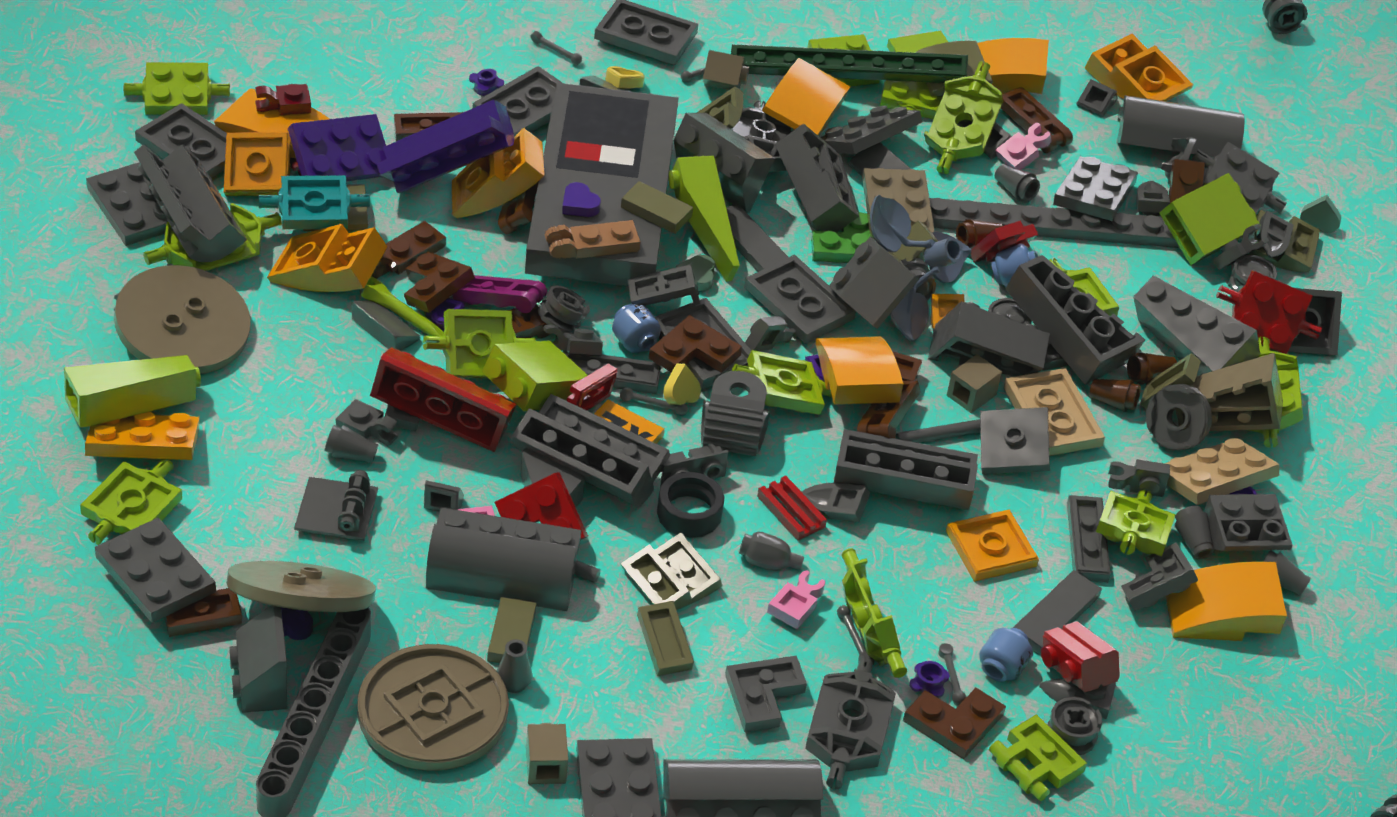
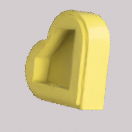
M611 66L607 68L605 80L617 88H642L645 75L640 71Z
M676 364L664 386L663 394L666 402L671 405L694 403L700 397L701 387L699 381L686 364Z

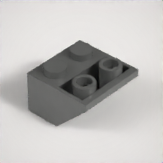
M1276 494L1209 495L1204 512L1208 516L1213 549L1221 551L1292 549L1293 545Z

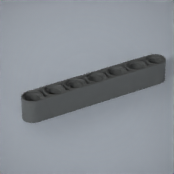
M369 607L357 611L336 613L257 778V810L262 817H286L291 812L370 642L371 611Z

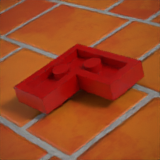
M1021 220L996 228L971 249L970 255L973 262L986 259L987 263L995 261L998 251L1017 244H1024L1029 248V242L1038 235L1034 224L1023 227Z
M560 472L553 473L494 502L501 517L535 523L540 521L541 524L582 530L581 540L588 537Z

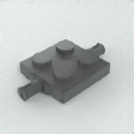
M1230 142L1226 143L1221 153L1215 156L1214 159L1200 151V149L1197 150L1192 158V161L1205 162L1207 170L1203 186L1229 173L1239 185L1243 197L1255 213L1265 204L1280 214L1287 202L1271 194L1273 184L1279 172Z

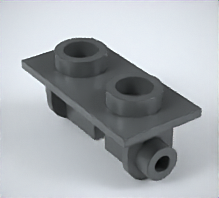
M709 444L708 446L690 449L688 453L690 458H686L683 451L672 453L667 462L663 463L662 470L660 471L662 472L661 485L667 478L684 472L700 473L712 479L724 477L726 474L728 450L722 451L720 446L715 447L714 444Z

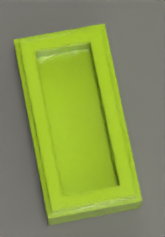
M940 30L888 39L887 48L890 52L916 53L920 49L946 43L948 40Z

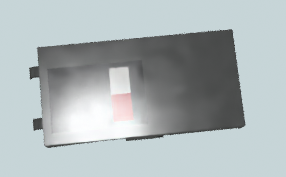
M556 83L543 155L544 177L538 182L526 248L525 274L629 286L628 279L656 273L662 227L621 208V200L638 181L667 194L679 97ZM573 182L587 185L590 192L597 194L601 199L599 213L592 217L562 214L566 186ZM633 220L641 242L638 252L578 259L576 257H561L559 259L551 256L549 251L551 243L548 244L546 241L545 231L558 225H565L570 228Z

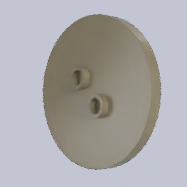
M180 265L155 267L134 276L120 291L114 311V323L117 334L124 346L135 357L142 360L188 355L194 367L199 368L200 374L219 370L233 362L246 346L251 326L248 307L234 287L210 272Z
M252 561L235 564L228 569L226 582L227 587L232 592L249 600L276 607L314 612L362 610L374 603L376 586L361 576L319 565L284 561Z
M423 644L407 647L386 656L368 672L359 689L357 714L360 728L365 738L381 755L405 767L426 771H440L467 765L489 752L499 741L505 730L509 702L503 680L497 671L484 659L474 653L454 646Z

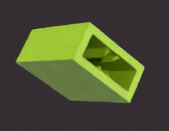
M1229 173L1171 202L1159 212L1190 265L1220 251L1222 246L1234 239H1237V241L1243 239V233L1246 228L1260 224L1255 211L1249 207L1239 185Z
M551 341L495 344L482 370V373L523 411H528L529 408L541 410L550 394L567 401V397L573 394L569 391L571 385L588 376Z

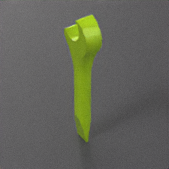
M370 277L365 287L362 288L364 289L361 294L363 298L388 308L429 336H443L444 332L438 326L397 299L379 280Z

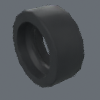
M695 472L677 473L667 478L661 485L658 496L657 515L660 523L668 531L676 535L682 533L684 537L688 538L703 537L713 532L721 523L725 499L722 488L714 479ZM685 496L696 497L705 501L711 508L701 513H688L675 508L671 501Z

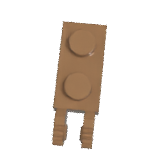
M633 220L570 228L565 225H558L545 231L546 241L548 244L551 243L549 247L550 254L559 259L561 257H576L578 259L638 252L640 250L641 242Z

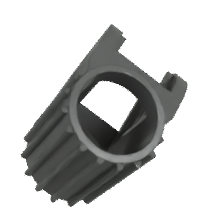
M729 371L716 378L713 383L710 401L704 400L701 419L702 447L714 444L715 447L720 446L722 451L728 450V452L756 456L759 453L770 417V411L764 410L767 390L761 379L744 371ZM739 387L747 390L749 394L744 397H738L733 395L730 390Z

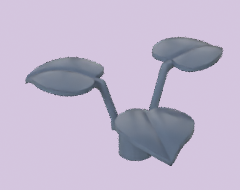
M877 195L873 200L870 210V225L878 244L889 252L898 251L901 244L908 247L927 248L924 252V259L927 265H929L930 271L918 280L890 313L893 323L906 339L914 341L924 331L929 315L927 299L924 295L916 293L917 288L932 276L942 283L954 281L972 250L961 241L942 232H932L938 242H934L932 239L927 241L907 239L906 237L911 232V221L906 209L893 199Z

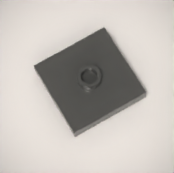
M1048 407L980 411L982 474L1050 471Z

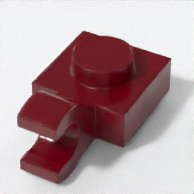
M307 84L276 86V91H273L268 86L255 87L257 98H266L264 100H255L256 109L259 112L279 109L280 115L311 113V99Z

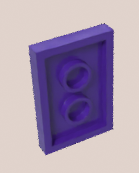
M377 114L292 123L287 128L301 176L346 175V182L383 177L379 173L377 163L386 160L383 149L386 144Z

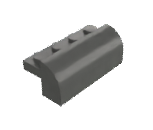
M1127 95L1124 97L1123 107H1119L1118 119H1121L1117 143L1179 152L1171 146L1173 138L1186 139L1193 137L1196 139L1191 154H1195L1200 149V151L1210 157L1220 154L1227 142L1240 149L1242 148L1245 124L1243 113Z
M142 145L134 152L140 162V165L137 167L143 175L145 182L191 259L198 262L216 261L226 257L247 241L246 236L201 161L185 146L180 145L163 160L145 145Z
M550 394L539 413L529 408L511 436L517 449L523 451L527 448L585 476V482L634 506L642 505L654 491L653 483L662 470L663 463H666L670 457L668 449L553 394Z
M844 429L834 483L866 486L869 492L969 511L976 481L978 454L894 438L889 439L883 436Z
M441 507L437 523L433 526L429 545L426 588L500 600L501 597L535 602L537 607L568 611L582 530Z
M663 759V797L666 798V817H821L823 780L820 763L816 759Z

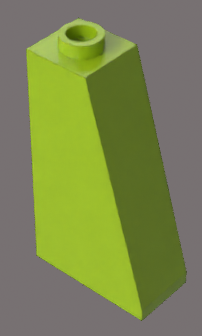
M188 355L64 367L65 400L80 428L196 400V387L201 385L199 368L194 367Z

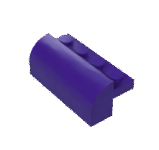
M493 99L384 146L386 160L377 163L380 175L393 181L396 192L400 194L513 146L514 132L507 108Z

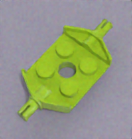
M980 61L973 76L944 82V95L929 132H924L925 142L942 155L936 168L940 173L944 171V174H948L953 161L980 156L985 150L1003 104L1002 92L985 80L991 68L987 62L983 65V61ZM962 120L972 121V124L967 127L957 125Z
M231 203L230 211L246 236L247 241L226 257L212 262H198L191 259L174 230L172 231L170 223L167 222L164 245L160 248L143 252L144 260L147 265L166 260L168 264L189 266L207 271L260 255L261 239L265 235V230L281 226V216L276 212L264 217H256L254 213Z
M1259 337L1260 355L1257 358L1275 353L1283 397L1280 429L1248 431L1262 433L1264 435V445L1271 448L1270 438L1272 439L1273 447H1276L1278 445L1277 434L1279 431L1303 419L1297 356L1270 351L1269 339L1263 337L1262 346L1261 337Z
M846 549L841 554L847 569V573L842 579L845 603L851 609L855 625L863 636L868 656L877 661L879 666L889 664L893 677L901 678L908 671L901 657L902 653L893 617L890 615L882 618L878 605H872L874 603L865 568L866 563H868L867 558L859 560L855 549Z

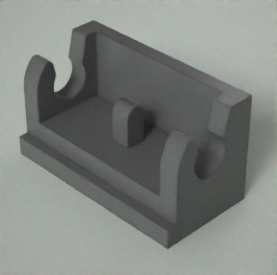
M691 264L628 279L632 304L646 306L659 302H668L671 299L691 295L694 305L701 304L698 296L699 289Z

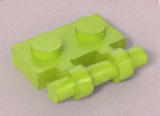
M1037 714L1009 731L1007 740L1012 744L1010 747L1006 748L999 740L989 747V751L997 758L996 763L1004 771L1009 770L1019 780V786L1027 794L1032 793L1039 801L1044 800L1050 793V790L1042 782L1048 779L1059 789L1084 773L1087 762ZM1025 757L1035 768L1029 770L1020 759Z

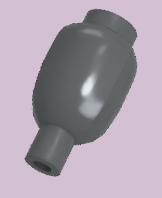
M755 532L752 536L745 534L739 550V554L744 555L747 562L769 570H781L786 566L800 570L804 561L803 556L791 553L789 545L784 540L764 532Z

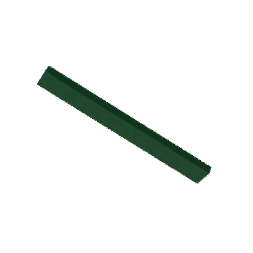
M733 44L731 49L732 55L744 57L745 66L749 67V74L785 76L798 58L834 78L944 83L947 80L967 77L968 55Z

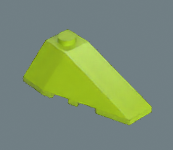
M714 156L678 157L673 169L669 171V186L671 189H674L676 199L693 207L692 217L689 219L690 224L714 260L725 281H732L740 264Z

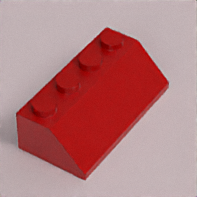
M392 347L383 353L380 358L370 396L492 452L496 451L516 407V403L509 401L500 394H493L478 387L469 380L460 379L447 373L441 367L427 364L416 359L410 353L401 352Z

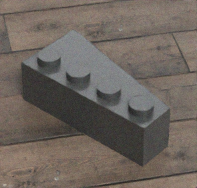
M1040 255L1019 265L1005 287L1006 291L1039 330L1050 333L1049 342L1085 385L1092 382L1094 378L1098 379L1127 364L1129 358L1135 356L1145 339L1137 332L1134 335L1122 327L1124 321L1115 314L1110 317L1096 305L1098 302L1096 298L1089 293L1085 294L1077 290L1073 286L1074 280L1046 257Z
M1152 276L1133 296L1138 320L1163 344H1167L1174 351L1176 357L1182 360L1192 353L1201 360L1197 376L1252 360L1260 355L1257 330L1155 276Z

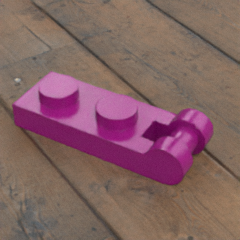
M474 275L475 278L454 293L452 297L453 300L467 302L470 305L481 303L493 304L499 308L513 306L522 313H529L536 306V303H539L546 297L547 288L540 281Z

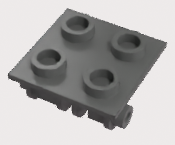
M357 470L351 474L349 483L309 477L294 530L365 541L378 487L370 486L368 474L363 470Z

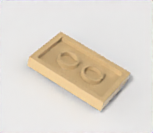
M1066 368L1005 379L1003 388L1015 409L1048 407L1050 456L1103 446L1105 436Z
M1238 438L1228 439L1224 443L1210 448H1202L1196 453L1173 458L1170 462L1164 463L1170 464V476L1167 486L1196 505L1207 502L1209 495H1227L1279 476V463Z

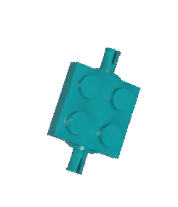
M346 175L281 176L282 187L278 195H259V209L279 208V212L282 215V230L323 229L343 224L348 229L350 207L370 208L369 194H350L346 186Z

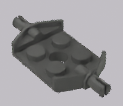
M761 100L756 101L754 108H743L741 117L732 130L775 158L769 172L787 171L775 144L791 133V127L763 112L762 109L766 104L764 101L762 105Z
M864 655L859 658L858 667L854 672L827 674L823 679L805 749L830 767L829 776L826 781L830 788L833 786L835 777H837L835 789L842 787L846 771L878 767L896 693L872 677L873 673L871 671L874 659L870 656L866 667H864L866 660ZM855 709L861 713V716L850 717L844 713V710Z

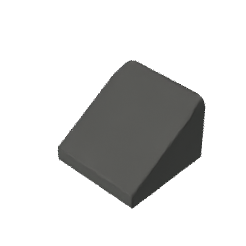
M1090 79L1076 104L1103 117L1117 101V91Z
M426 480L424 508L440 511L441 507L455 510L461 508L464 500L461 488Z

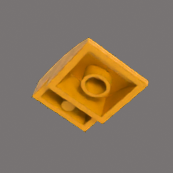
M1133 33L1093 52L1085 66V69L1097 81L1116 90L1117 95L1123 99L1127 95L1168 101L1193 87V84L1156 45L1147 49Z
M1003 38L977 43L984 61L991 66L989 73L993 80L992 85L1000 90L1002 94L1023 87L1027 92L1042 94L1046 79L1049 40Z
M798 58L780 81L762 111L793 129L798 128L804 123L819 136L828 126L835 112L840 108L850 86Z
M248 89L214 123L215 126L226 133L288 132L287 128L292 123L327 120L330 118L312 107L311 113L280 115L279 109L259 112L256 109L255 100H264L266 98H257L255 89ZM291 142V156H290V158H296L295 152H294V149H293V146H292V142Z
M523 128L514 136L513 146L468 164L452 180V215L456 218H462L491 210L514 199L544 177L542 141Z
M339 224L291 237L267 278L275 284L307 291L340 292L362 289L367 284L388 246L375 227L348 233L344 225Z
M881 336L816 338V348L826 390L831 391L834 405L900 402L904 383L895 356L885 339Z
M1239 562L1196 569L1194 572L1198 581L1192 583L1183 592L1171 593L1166 596L1173 638L1242 641L1245 632L1280 634L1287 617L1276 562Z

